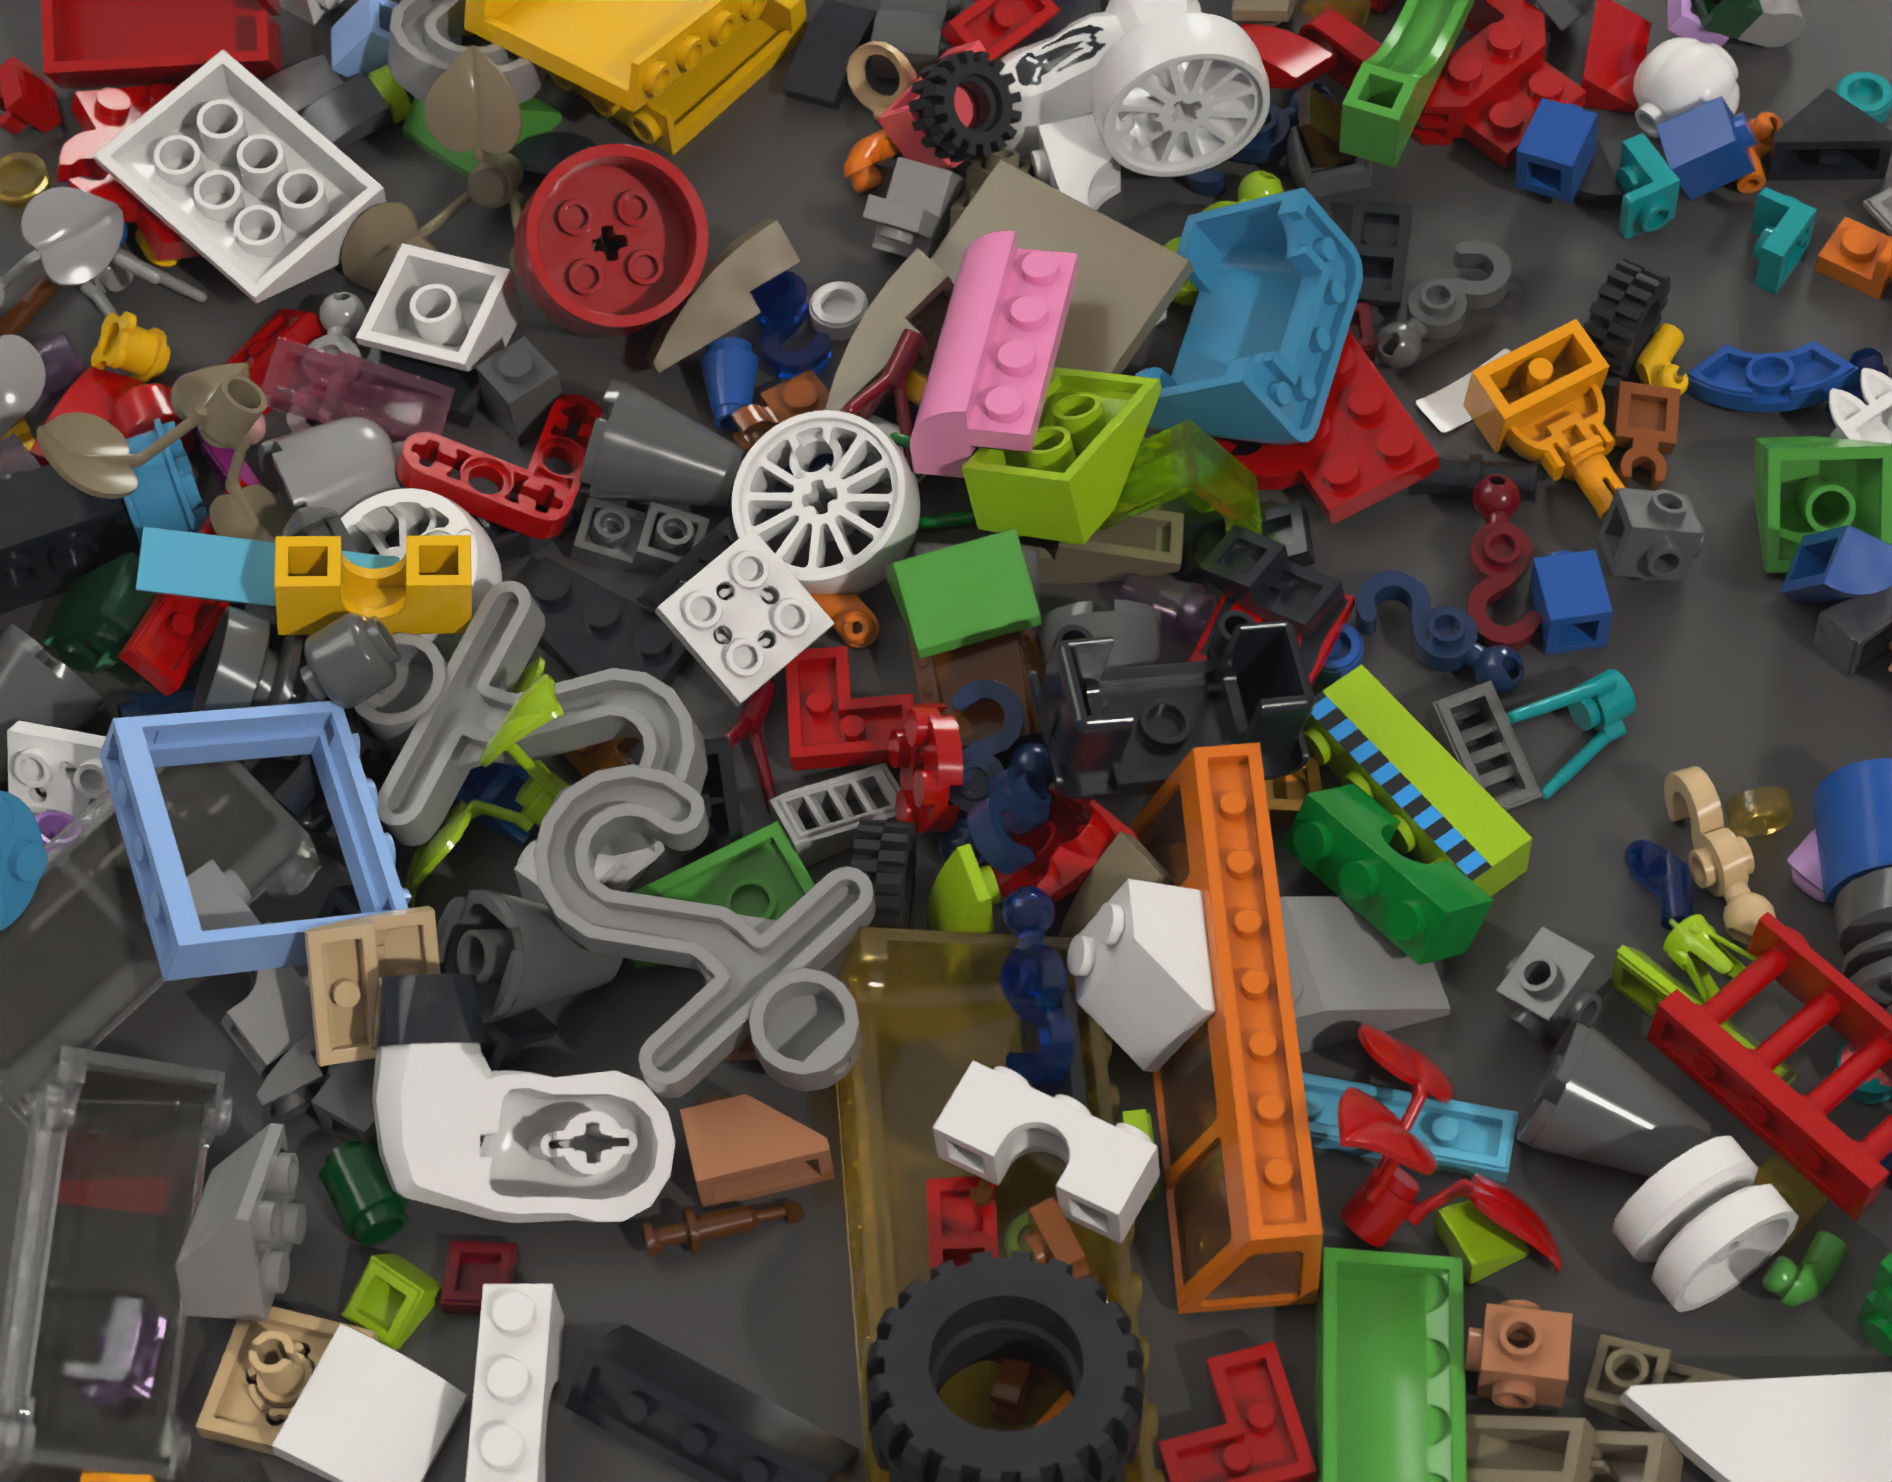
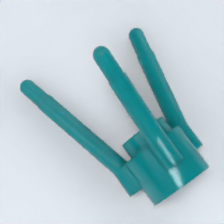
M1608 669L1568 691L1506 712L1510 724L1568 706L1573 720L1581 729L1587 731L1593 728L1598 731V734L1540 789L1543 796L1542 799L1548 800L1608 743L1627 733L1622 720L1634 714L1636 711V699L1630 684L1619 671Z

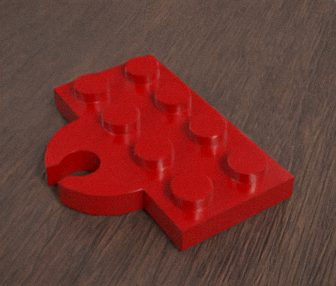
M181 82L76 91L71 110L84 132L76 134L64 143L57 165L56 182L68 183L67 187L80 189L116 203L123 211L124 222L137 223L158 261L202 256L99 166L94 159V155L177 88ZM80 177H89V178H92V179H94V180H96V181H90V180L83 179V178H80Z
M1349 330L1314 438L1306 443L1290 446L1259 443L1262 446L1255 453L1233 455L1225 461L1228 477L1236 483L1255 490H1283L1304 483L1331 525L1424 479L1440 468L1437 453ZM1212 437L1217 460L1228 457L1239 444L1250 442Z

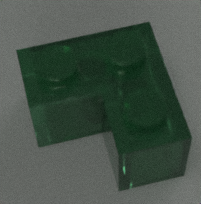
M129 551L71 582L42 640V643L58 652L60 659L69 667L94 675L123 661L118 657L158 595L138 592L136 590L140 557ZM212 636L178 690L198 682ZM141 676L144 682L154 687L151 683H149L145 678Z

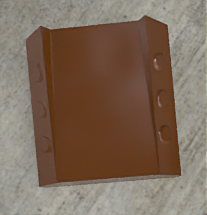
M1036 626L919 659L908 632L920 703H944L947 705V708L941 715H954L960 732L962 750L975 741L996 734L1002 728L1005 721L1002 709L990 701H981L963 713L956 712L953 709L952 697L962 686L975 680H996L1006 684L1018 695L1024 709V728L1019 740L1042 735L1028 679V671L1033 670L1037 671L1040 681L1043 682L1045 677Z

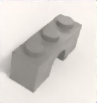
M212 859L187 876L202 931L262 925L247 906L252 901L250 892L232 869L228 868L222 872ZM143 912V915H142L141 918H142V919L144 920V922L147 924L146 917H145V914H144V912ZM293 966L248 971L250 980L249 995L228 1010L221 1021V1025L259 1076L276 1065L299 1039L314 1028L309 975L307 974L301 978Z

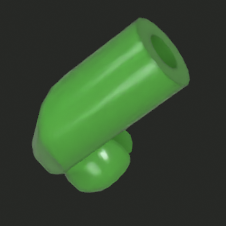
M1818 1231L1798 1266L1788 1257H1778L1772 1262L1763 1276V1286L1769 1292L1777 1294L1779 1302L1788 1307H1794L1814 1300L1826 1290L1849 1250L1848 1246L1834 1234Z

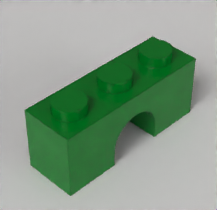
M1355 783L1308 793L1281 847L1419 966L1466 953L1494 899L1448 861L1424 864L1410 860L1393 850L1389 843L1401 821Z

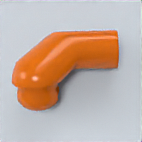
M1762 112L1756 119L1749 120L1757 140V145L1749 148L1756 171L1735 180L1737 189L1741 193L1750 194L1757 192L1766 184L1761 161L1770 153L1774 133L1784 125L1782 120L1772 112Z
M885 129L859 140L851 149L843 165L845 179L850 177L852 187L857 193H864L881 184L882 175L877 169L876 164L901 153Z
M809 593L834 621L835 624L832 628L849 646L864 648L871 645L878 637V620L857 594Z

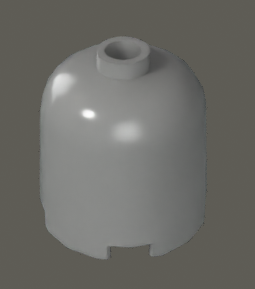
M358 416L342 418L262 442L258 447L260 469L263 472L273 468L279 492L275 493V495L285 504L292 515L299 508L327 507L336 511L339 517L342 518L353 507L374 495L389 490L407 488L399 480L396 473V465L403 442L392 443L389 435L382 427L366 418Z

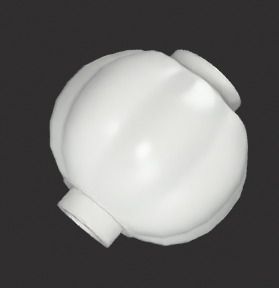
M1680 37L1669 39L1659 44L1641 62L1634 77L1633 93L1638 103L1635 118L1638 125L1649 136L1658 138L1657 125L1720 96L1723 97L1735 115L1739 104L1740 91L1736 82L1738 70L1734 60L1722 47L1714 43H1702L1697 39Z

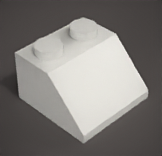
M402 243L356 335V340L358 344L463 371H470L487 360L495 351L507 347L523 313V307L510 269Z
M1127 879L1070 943L1067 966L1070 974L1074 975L1077 1003L1143 1071L1156 1073L1216 1012L1202 890Z

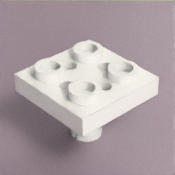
M753 528L692 577L654 611L737 707L835 624ZM726 584L730 586L728 589H721L717 595L716 590L719 585ZM770 588L776 592L778 597L776 603L766 604L773 600V596L771 593H766L764 589ZM733 594V596H731L727 600H722L723 598ZM764 632L773 635L775 639L773 647L766 648L771 642L769 638H764L758 642Z
M18 720L7 730L8 793L22 800L30 808L34 816L46 811H59L76 818L83 827V835L87 841V848L81 858L82 860L129 868L131 866L99 757L106 736ZM35 788H39L41 793L46 792L47 797L38 795Z

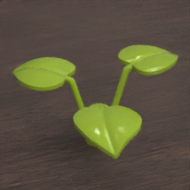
M538 656L523 670L512 693H524L511 707L501 727L490 739L479 759V764L486 768L504 751H507L530 775L515 798V801L523 806L521 812L477 799L469 803L461 799L449 809L438 832L428 842L418 845L410 860L404 888H407L412 896L408 903L412 907L415 906L416 892L419 885L452 850L471 820L479 815H488L514 823L525 832H528L534 824L541 827L542 819L552 807L554 798L562 789L569 786V784L551 772L541 760L533 761L516 744V742L540 726L564 715L556 697L554 679L548 674H543L545 659L541 656Z

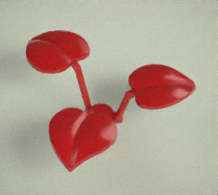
M1362 1023L1357 1030L1362 1046L1384 1069L1409 1084L1412 1098L1400 1120L1382 1103L1355 1087L1347 1088L1342 1094L1338 1104L1340 1146L1362 1148L1383 1155L1377 1167L1340 1210L1339 1214L1344 1223L1364 1241L1382 1248L1405 1219L1418 1226L1431 1211L1456 1197H1464L1470 1199L1473 1205L1492 1221L1545 1255L1550 1260L1557 1274L1563 1265L1558 1247L1549 1228L1524 1199L1498 1182L1476 1173L1470 1181L1460 1179L1421 1203L1417 1202L1415 1196L1419 1193L1420 1186L1407 1172L1398 1166L1402 1164L1429 1176L1437 1169V1162L1431 1150L1419 1138L1410 1133V1130L1428 1094L1447 1104L1453 1097V1089L1443 1071L1422 1052L1409 1044L1393 1038L1374 1026Z

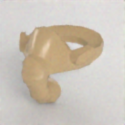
M871 41L860 45L850 56L847 65L848 83L853 94L864 106L874 112L873 118L875 120L917 80V74L909 60L897 48L886 42ZM871 55H883L896 66L900 83L898 90L893 95H881L869 85L865 77V64Z

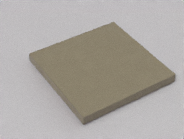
M1001 159L930 258L955 284L966 248L974 240L992 232L1016 231L1017 248L1077 253L1079 272L1054 367L1113 374L1123 373L1194 270L1190 260ZM943 324L926 339L934 354ZM932 363L922 373L929 375Z

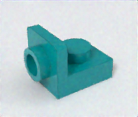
M1644 133L1623 141L1620 166L1616 171V179L1623 193L1618 230L1625 239H1628L1645 231H1656L1675 218L1680 179Z
M1764 187L1757 196L1751 228L1753 233L1759 235L1753 251V258L1759 261L1754 286L1776 295L1810 247L1817 209L1802 203L1792 196L1783 195L1767 187Z

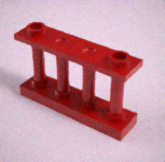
M1766 912L1758 919L1747 952L1758 958L1703 1005L1694 1004L1678 989L1673 991L1658 1004L1647 1040L1856 1222L1874 1206L1890 1173L1880 1162L1892 1152V1113L1860 1142L1849 1138L1826 1116L1878 1069L1882 1070L1892 1079V1016L1810 948L1807 940L1798 931L1791 927H1785L1769 912ZM1773 980H1776L1805 1006L1754 1050L1745 1048L1724 1030L1721 1025ZM1827 1024L1856 1048L1857 1051L1809 1094H1798L1776 1075L1773 1070Z

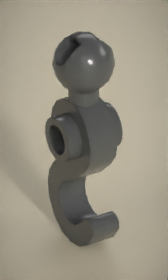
M1472 239L1458 242L1455 245L1454 266L1459 269H1481L1487 272L1490 277L1481 281L1459 278L1431 279L1416 285L1408 296L1407 321L1405 323L1391 322L1382 327L1374 341L1377 358L1382 363L1391 366V368H1406L1413 364L1419 356L1422 347L1421 340L1423 338L1436 341L1450 339L1458 334L1465 325L1466 309L1481 310L1501 302L1509 291L1512 265L1508 255L1499 246L1488 241Z

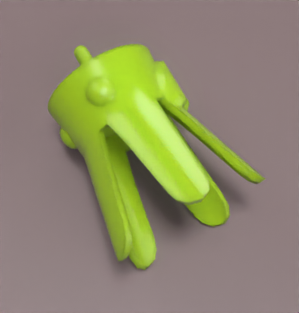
M1702 914L1692 915L1679 924L1674 919L1669 920V924L1674 929L1667 936L1663 950L1681 970L1688 973L1704 1002L1716 994L1719 988L1703 961L1720 974H1728L1732 978L1736 977L1746 968L1722 944L1752 961L1758 958L1719 936L1714 927L1709 925Z

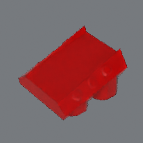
M1049 789L1051 793L1049 818L1028 833L1014 834L1011 837L1015 843L1029 847L1035 856V861L1014 874L1001 873L991 866L999 887L1001 903L1031 918L1080 888L1092 868L1120 831L1135 836L1144 846L1138 835L1094 799H1068L1058 795L1056 789ZM985 860L981 866L988 865L989 863Z

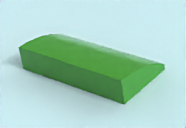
M1323 1247L1321 1252L1317 1303H1315V1467L1317 1470L1315 1482H1467L1463 1257Z

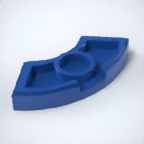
M1814 340L1791 351L1764 354L1745 352L1725 344L1687 372L1689 384L1685 392L1707 403L1738 411H1790L1828 401L1829 391L1833 388L1847 392L1859 384V368Z

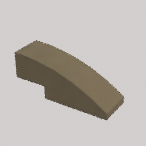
M764 219L736 238L704 267L692 291L676 308L669 312L660 326L645 357L650 369L658 373L662 372L761 313L750 291L801 262L778 220Z
M917 248L889 278L866 310L849 340L836 371L825 410L844 412L846 404L882 376L904 329L913 330L927 339L944 323L954 284L949 276L920 249ZM926 340L913 366V369L923 372L932 363L934 358V352ZM890 391L874 412L875 416L894 400L893 391Z
M1117 503L1115 510L1084 545L1063 544L1059 541L1026 536L1018 537L1031 583H1102L1178 572L1182 561L1184 513ZM989 531V535L998 533Z
M1466 1414L1467 1482H1680L1684 1457L1663 1432L1595 1430L1586 1418Z

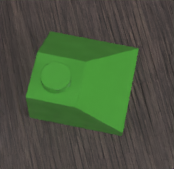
M1823 436L1755 438L1754 500L1764 571L1766 573H1788L1803 536L1850 525L1892 545V443Z

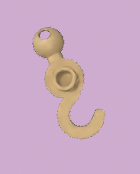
M1691 766L1671 772L1665 777L1664 782L1665 804L1672 822L1691 817V836L1694 850L1689 852L1688 863L1692 877L1700 888H1707L1716 897H1724L1727 903L1723 913L1725 930L1733 940L1747 945L1751 941L1760 917L1769 912L1776 918L1774 907L1768 899L1751 892L1748 887L1749 874L1753 873L1755 867L1752 850L1745 838L1742 836L1736 837L1729 828L1724 827L1723 811L1714 784L1705 771L1698 766Z

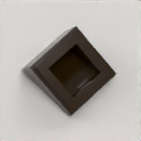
M1311 86L1301 87V92H1299V129L1313 165H1316L1318 169L1356 159L1357 156L1339 151L1342 108Z

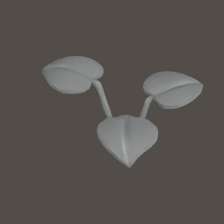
M70 187L51 188L36 195L27 204L20 224L23 239L34 251L25 255L0 277V308L4 301V290L39 260H41L43 270L49 280L59 286L84 284L102 273L115 256L122 240L124 217L120 207L112 201ZM17 335L0 336V440L34 407L45 386L46 372L41 355L30 342Z

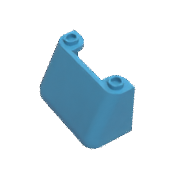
M1305 187L1188 215L1177 254L1190 260L1194 270L1188 279L1199 290L1171 377L1167 372L1156 367L1143 369L1135 375L1160 379L1162 386L1161 394L1147 428L1281 446H1290L1310 441L1318 430L1362 287L1363 266L1359 252Z

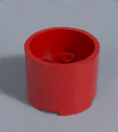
M604 144L589 147L567 157L545 177L526 203L518 220L514 238V259L517 274L524 291L534 306H537L552 321L572 331L574 334L601 339L627 336L650 326L676 308L692 291L699 280L707 257L709 237L707 218L702 202L693 185L667 159L650 150L627 144ZM602 232L607 233L609 241H619L621 246L612 255L611 261H607L603 251L594 252L592 244L601 237Z

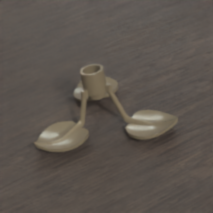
M476 46L468 47L433 83L427 94L424 106L425 121L429 131L444 148L453 152H465L473 149V156L479 163L468 177V189L431 221L420 228L412 210L403 203L385 202L367 209L352 224L343 243L341 253L342 269L349 281L378 293L402 243L437 251L434 245L425 237L435 232L472 201L490 209L499 208L506 203L510 204L513 228L516 231L517 223L522 213L521 202L524 199L523 195L517 190L522 184L524 174L519 160L508 152L513 149L521 135V109L506 77L496 64ZM601 234V237L592 244L594 252L603 251L607 261H611ZM513 247L510 252L509 261L511 268L518 277Z
M248 363L210 366L181 377L172 387L170 400L174 411L183 421L146 449L136 454H129L127 440L116 427L105 419L93 414L65 413L55 417L48 424L39 426L36 430L37 440L42 452L53 469L63 479L78 490L91 496L104 499H118L131 495L138 486V480L132 467H141L196 427L202 438L210 445L217 448L234 449L225 482V488L229 494L217 496L209 509L211 523L218 536L275 542L276 536H282V531L292 516L285 504L267 488L251 484L242 489L239 483L246 451L259 445L266 433L263 411L267 407V399L261 388L251 381Z

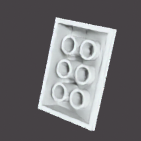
M224 50L215 55L94 155L95 162L256 304L341 264L343 243L352 224L367 209L386 202L383 186Z

